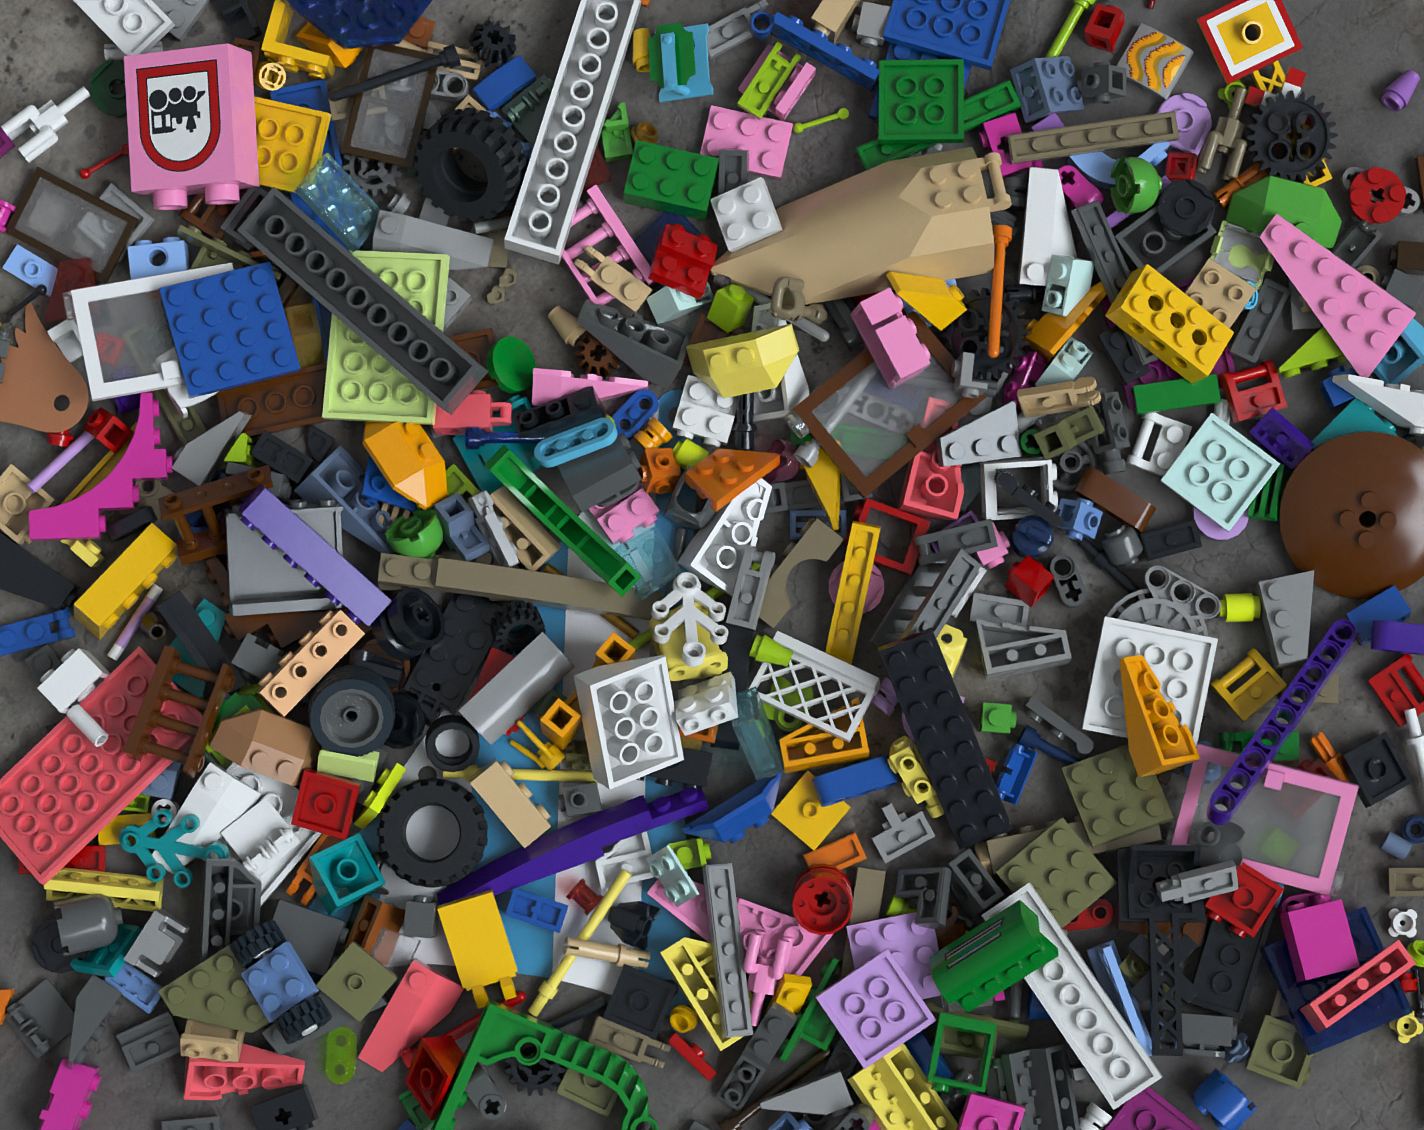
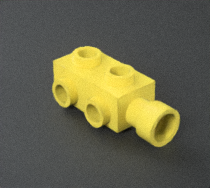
M903 736L892 743L887 760L891 770L895 774H900L903 780L902 787L908 797L913 796L917 804L925 800L927 803L926 809L932 818L945 814L917 745L914 744L911 737Z

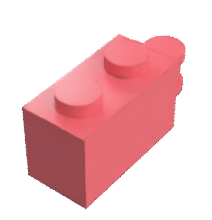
M474 390L471 391L452 415L436 405L433 429L436 435H493V426L511 425L512 404L494 402L490 394H486L485 391ZM493 411H500V417L493 418Z

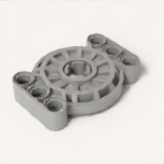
M1156 565L1150 566L1144 571L1143 583L1147 589H1140L1125 595L1112 606L1105 616L1111 618L1117 610L1119 614L1115 619L1196 635L1202 632V636L1208 637L1207 626L1203 619L1215 617L1220 612L1221 604L1218 597L1167 568ZM1154 570H1159L1164 575V581L1159 586H1153L1149 581V575ZM1179 584H1185L1189 589L1188 597L1184 600H1178L1174 595L1175 587ZM1144 593H1149L1151 598H1145ZM1137 596V601L1125 608L1121 606L1128 599ZM1204 598H1210L1214 603L1213 610L1208 614L1202 613L1199 609L1200 601ZM1194 620H1198L1200 625L1196 626ZM1094 667L1089 670L1087 676L1089 684H1091Z

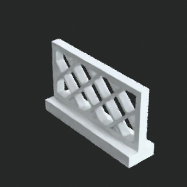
M777 631L773 640L785 648L794 651L789 667L773 672L771 663L763 662L747 691V695L850 743L874 696L876 697L881 687L880 679ZM769 667L770 673L765 675ZM805 667L812 670L815 679L799 684L795 671ZM791 672L796 685L779 690L775 677ZM773 679L776 692L764 695L756 691L762 681ZM830 679L838 682L840 691L824 696L820 683ZM817 684L821 697L805 702L801 689ZM842 684L845 685V686H847V687H849V688L843 689ZM798 690L802 703L792 707L784 704L782 695ZM858 691L866 695L862 704L850 708L846 694ZM842 696L847 709L830 714L826 701ZM779 697L780 702L773 698ZM823 702L827 715L817 719L811 717L807 707ZM804 708L805 713H803V712H801V711H798V710ZM858 711L855 717L853 718L852 713ZM849 714L851 725L847 733L835 728L833 719ZM830 721L831 726L824 722Z

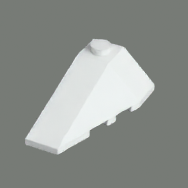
M761 478L718 510L710 523L700 529L677 563L690 573L695 574L698 579L733 596L744 551L747 546L756 547L758 539L756 534L760 520L764 518L772 486Z
M210 762L192 788L166 833L179 825L186 815L195 814L200 820L198 829L192 833L184 834L176 841L208 847L223 837L221 834L223 830L253 808L262 794L216 763ZM187 819V820H186L187 825H188L189 827L193 828V827H194L193 821L190 820V819ZM155 850L152 856L156 862L161 863L166 870L174 874L160 853ZM176 854L184 866L194 859V857Z

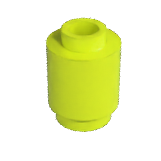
M686 439L684 443L678 441L673 449L676 464H679L680 468L685 471L689 465L692 468L709 456L710 453L689 439Z
M1252 593L1224 594L1223 600H1219L1221 608L1218 615L1224 618V622H1252L1253 619L1260 618L1261 604L1259 596H1253Z

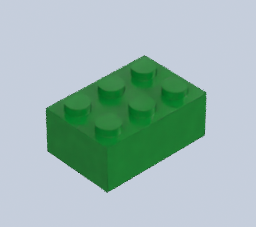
M636 140L624 189V203L706 221L718 171L719 158Z

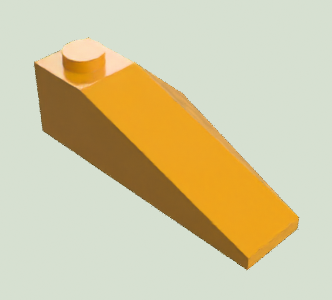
M1137 655L1119 659L1128 746L1138 777L1159 774L1199 760L1200 756L1190 730L1186 724L1181 726L1173 713L1176 709L1172 701L1167 703L1161 694V684L1144 656Z

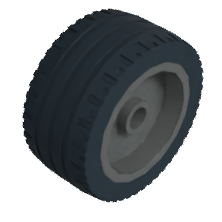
M345 665L330 670L314 686L309 697L308 720L311 731L318 743L330 752L356 757L372 753L386 741L394 725L395 706L389 686L381 676L363 666Z

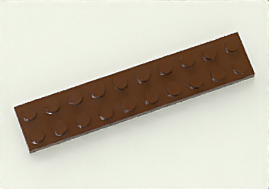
M492 328L450 336L454 342L488 370L486 363L487 352L495 342ZM327 363L304 367L299 372L219 391L216 394L222 422L239 411L249 413L252 416L241 433H246L252 438L261 436L264 430L269 433H276L333 421L322 418ZM488 372L472 391L499 384L495 379L492 380Z

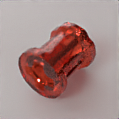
M582 878L566 898L568 900L573 899L585 910L584 914L588 916L602 900L603 896L601 894L597 895L592 891Z

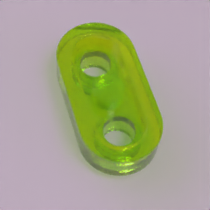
M341 1026L332 1030L327 1038L326 1074L336 1084L347 1083L354 1077L356 1071L357 1036L347 1026ZM342 1035L346 1038L345 1046L337 1044L336 1039L338 1036ZM338 1064L345 1067L343 1075H338L335 1071V1067Z

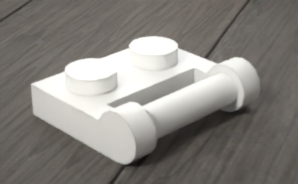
M1157 413L1142 414V426L1132 454L1128 455L1125 463L1163 477L1185 448L1192 426ZM1156 424L1161 426L1148 462L1143 460L1142 457L1152 428Z

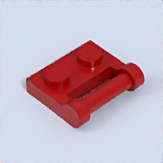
M1272 360L1263 361L1259 366L1235 373L1225 372L1219 375V384L1225 392L1234 423L1266 414L1272 407L1275 410L1287 407L1276 366ZM1262 376L1266 378L1267 384L1240 392L1237 390V383Z
M1410 654L1402 655L1366 680L1398 728L1407 724L1404 710L1415 708L1417 716L1424 712V700L1418 703L1396 672L1403 668L1424 698V679L1412 663L1413 658Z

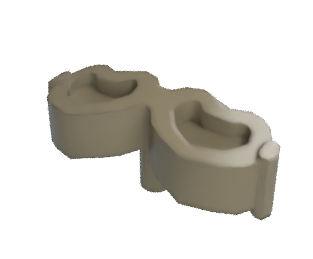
M514 267L506 268L504 275L499 278V284L493 286L492 291L487 294L488 304L496 305L504 301L505 291L503 288L516 284L517 273Z

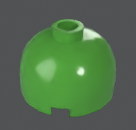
M1139 157L1118 158L1113 164L1110 178H1115L1116 184L1115 187H1110V191L1117 211L1133 214L1149 209L1155 203L1162 189V179L1154 166L1147 160Z
M422 508L416 509L412 512L414 516L408 519L401 516L385 531L389 546L396 555L431 559L443 541V527L433 508L426 510Z

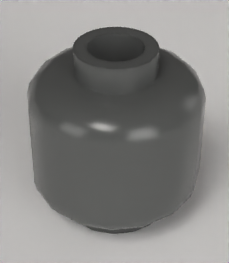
M1121 523L1112 526L1103 533L1104 538L1101 541V545L1111 564L1123 565L1126 568L1139 561L1138 556L1143 551V546L1133 527L1124 526Z

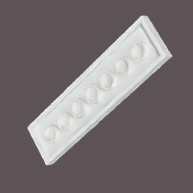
M1028 883L988 910L982 917L987 921L1018 900H1021L1038 915L1040 932L1058 948L1059 956L1027 975L1024 979L1114 1110L1163 1076L1032 884Z

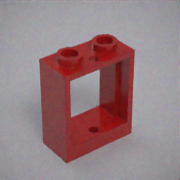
M866 498L864 504L858 503L853 517L858 522L865 523L869 511L872 509L916 525L902 564L875 554L873 563L910 576L919 555L918 546L914 545L913 538L926 535L931 521ZM850 529L848 530L846 539L844 541V546H848L849 536L851 532Z

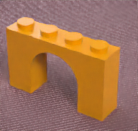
M613 632L595 653V662L592 668L635 660L636 649ZM576 690L564 702L558 698L540 719L541 733L563 751L583 728Z

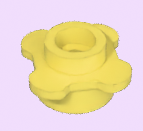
M1405 1009L1402 1015L1398 1018H1391L1389 1021V1027L1396 1031L1398 1040L1401 1043H1408L1410 1038L1423 1032V1025L1414 1017L1415 1013L1411 1009ZM1405 1023L1409 1025L1407 1029L1404 1028Z

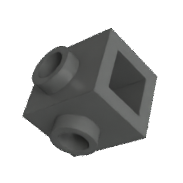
M1096 62L1093 64L1094 67L1082 69V97L1093 99L1094 104H1109L1111 99L1126 96V68L1110 65L1109 62Z

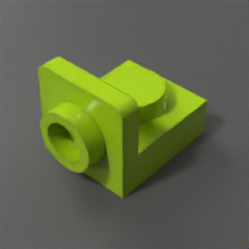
M702 837L668 844L673 849L680 864L683 865L684 870L707 865L706 860L712 859L709 842L703 843Z

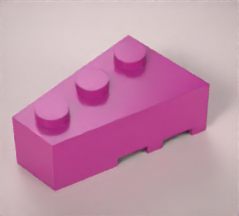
M69 1057L62 1058L49 1091L50 1097L46 1109H42L39 1117L42 1120L39 1130H80L82 1120L88 1118L92 1108V1103L89 1102L92 1091H97L102 1075L98 1074L100 1067L83 1062L81 1065L76 1063L70 1070L67 1068Z

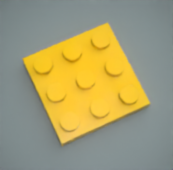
M254 96L259 185L269 188L275 187L278 190L312 197L331 114Z

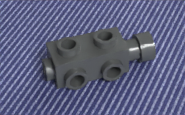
M1106 388L1096 389V391L1100 392L1101 401L1096 405L1094 404L1093 407L1105 431L1087 439V443L1094 450V454H1103L1105 463L1102 466L1105 475L1127 471L1125 460L1121 459L1120 449L1130 447L1119 393L1106 392Z

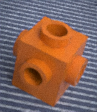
M672 448L644 449L640 459L642 467L638 468V472L642 478L639 482L643 483L645 493L664 494L672 492L681 476L680 466L675 462Z

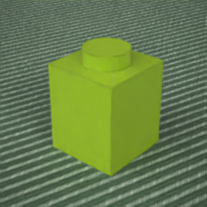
M732 283L716 292L707 318L727 333H730L745 325L755 298L741 286Z

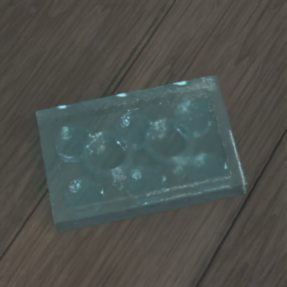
M329 153L321 156L294 190L352 252L361 247L376 227L381 209Z

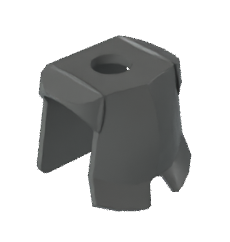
M690 465L688 466L685 472H687L691 468ZM684 472L670 495L664 516L689 529L699 530L710 523L717 512L711 509V501L706 498L701 511L698 513L688 512L678 504L677 496L685 481Z

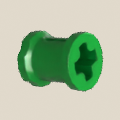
M1030 429L1020 437L1021 453L1024 456L1035 457L1041 452L1038 443L1035 445L1036 450L1034 447L1028 449L1025 445L1028 442L1027 437L1033 440L1035 438L1034 434L1039 430Z

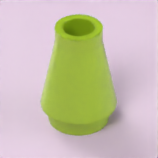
M757 634L749 656L754 657L755 661L788 667L794 651L785 648L767 635L763 637Z

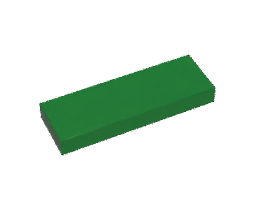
M1217 374L1209 375L1193 384L1186 379L1132 387L1136 415L1218 404L1221 402Z

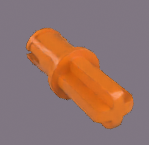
M1259 162L1237 176V179H1233L1213 193L1216 201H1220L1219 204L1222 208L1230 203L1234 192L1266 177L1267 172L1265 169L1262 171L1257 170L1260 165Z
M1322 732L1314 734L1309 739V743L1322 760L1321 766H1325L1334 779L1349 782V777L1338 758L1341 756V753L1334 750Z

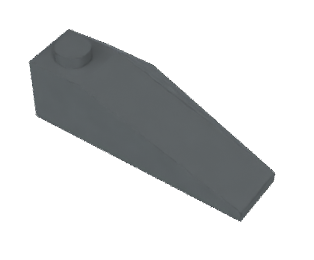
M584 301L576 321L642 378L667 390L682 366L687 351L686 346L689 345L692 336L691 332L668 321L657 324V322L643 320V315L634 313L630 317L620 314L616 308Z

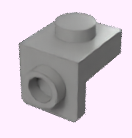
M963 352L952 364L951 376L955 377L954 392L962 393L963 397L978 398L979 395H983L987 391L988 384L972 381L974 353Z

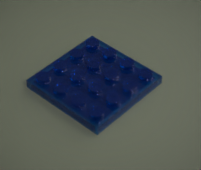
M1366 907L1346 914L1359 965H1362L1384 949ZM1286 939L1261 949L1308 1056L1413 1013L1398 978H1396L1331 1026L1316 1033L1300 1008L1356 968L1297 982Z

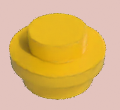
M677 1005L671 1011L670 1023L679 1032L686 1033L691 1031L698 1024L696 1013L688 1006Z

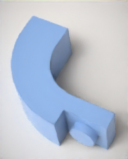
M1168 142L1153 144L1139 158H1143L1156 166L1168 156L1165 151L1169 148L1170 144ZM1103 152L1069 156L1067 163L1075 167L1090 183L1105 189L1115 187V178H1110L1115 159L1108 157Z

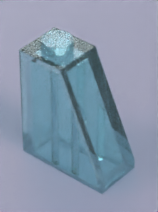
M756 686L736 693L738 718L732 719V726L756 780L773 777L777 773L783 772L781 752Z

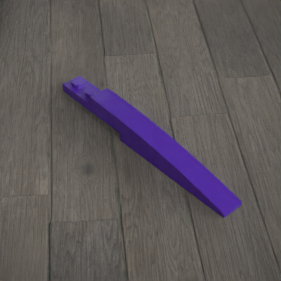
M694 787L685 788L680 792L666 797H659L649 803H646L644 795H641L557 829L534 840L526 848L522 846L437 893L439 905L490 889L493 890L494 895L601 858L604 856L602 850L604 846L709 809L702 787L698 791Z

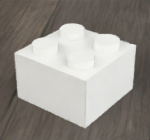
M78 648L76 651L74 649L68 651L61 659L63 664L55 671L50 669L40 679L42 684L37 688L60 713L67 714L72 706L84 700L111 674L90 651Z

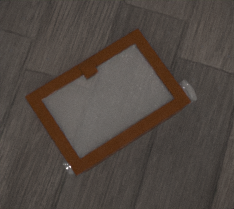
M914 310L906 318H910L917 329V334L915 335L920 344H925L931 357L929 359L931 364L920 375L889 389L867 348L784 416L787 425L798 437L803 438L808 433L863 499L986 398L984 394L979 395L978 398L963 397L960 392H954L955 377L951 376V369L955 359L929 329L932 325L931 322L920 313L917 315Z

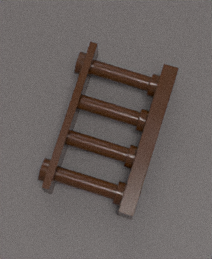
M269 465L253 468L246 472L158 498L162 520L174 518L181 534V538L176 539L182 566L226 552L225 524L220 525L212 506L229 501L232 508L233 504L242 503L240 497L252 494L260 484H263L267 489L274 487ZM201 509L209 529L193 534L185 514Z
M164 645L124 753L130 759L141 762L143 755L150 753L184 764L182 771L188 777L194 779L196 772H200L204 765L205 756L203 754L227 691L230 692L235 682L234 671L231 667L223 663L220 673L187 664L182 662L181 654L176 648ZM181 673L215 684L210 699L207 700L172 689L170 684L173 676ZM169 699L204 710L205 713L200 726L163 716L160 712L163 702ZM159 726L194 737L195 739L189 754L153 743L150 739L153 728Z

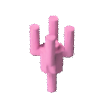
M755 929L754 932L750 933L743 969L746 973H749L747 988L754 992L750 1008L752 1026H759L765 994L774 995L777 980L782 978L783 973L786 974L793 937L783 935L782 939H778L775 958L761 955L766 931Z

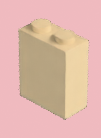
M822 0L811 18L810 31L817 29L828 36L827 40L835 44L862 0Z

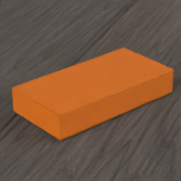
M855 832L803 855L808 868L812 865L827 864L835 866L839 870L867 859Z

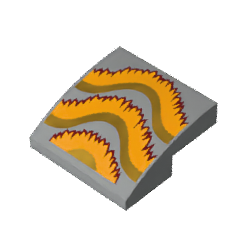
M1141 23L1117 66L1126 68L1127 80L1140 85L1142 90L1167 100L1194 52L1168 35Z

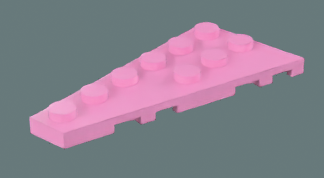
M1276 213L1259 237L1359 376L1368 378L1416 315V312Z
M657 879L647 894L707 942L711 943L704 885L692 881L697 887L699 895L676 908L675 904L666 897L664 887L659 879ZM736 897L744 961L750 933L754 932L755 929L766 931L761 952L762 956L775 958L778 939H782L783 935L790 936L794 939L786 974L801 976L833 935L810 933L799 925L796 918ZM781 979L777 980L776 988H777V986H778V984H779V982H780Z

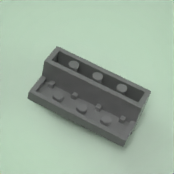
M1064 1043L1024 1047L1001 1055L1008 1101L1023 1105L1026 1108L1019 1130H1080L1069 1061Z

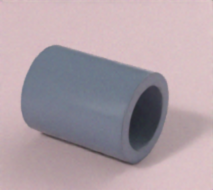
M1388 831L1379 848L1403 861L1408 855L1412 843Z

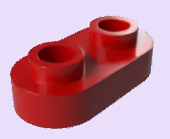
M1098 898L1081 912L1074 922H1069L1063 928L1075 931L1107 926L1114 918V908L1109 901ZM1099 907L1105 910V915L1102 918H1097L1095 915V910Z

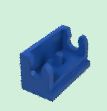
M1394 585L1348 612L1346 618L1355 625L1357 629L1355 637L1360 646H1363L1371 641L1373 620L1403 622L1410 617L1412 611Z
M514 888L505 916L560 933L569 905Z

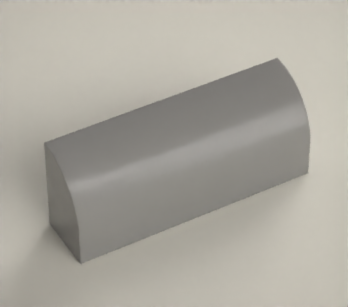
M542 632L470 699L459 712L492 745L575 666Z

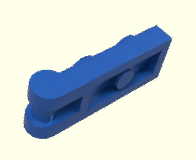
M69 609L0 626V657L76 637L74 628L70 627L69 618H71ZM58 622L60 631L53 633L51 623Z

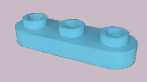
M599 418L543 439L536 445L534 455L541 466L546 468L554 467L611 445L616 440L618 432L610 419Z

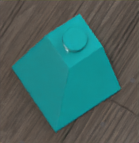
M360 833L309 857L315 891L329 916L364 898L365 895L386 884Z

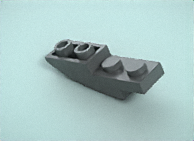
M773 1001L715 1098L735 1110L741 1111L798 1018L796 1014Z

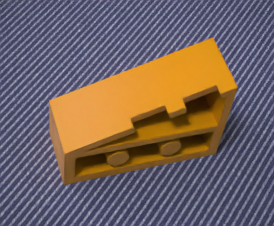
M859 697L848 703L850 708L860 705ZM846 705L831 711L830 714L847 709ZM858 711L852 713L853 718L855 717ZM849 714L833 719L835 728L847 733L851 725ZM863 718L850 743L810 724L779 739L785 773L869 759ZM830 721L824 722L831 726Z

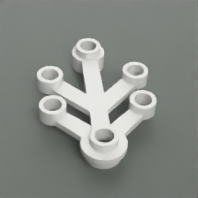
M684 572L675 578L672 586L673 591L661 601H656L652 606V617L662 621L668 617L669 608L681 599L683 605L680 610L663 624L656 625L653 638L658 643H667L670 640L671 632L684 622L686 643L682 650V660L689 667H697L704 661L706 648L702 643L698 642L696 623L710 633V640L718 645L724 644L727 641L728 629L723 625H718L716 622L724 619L726 607L701 591V583L695 574ZM694 600L708 609V616L695 607ZM659 632H664L666 635H660Z

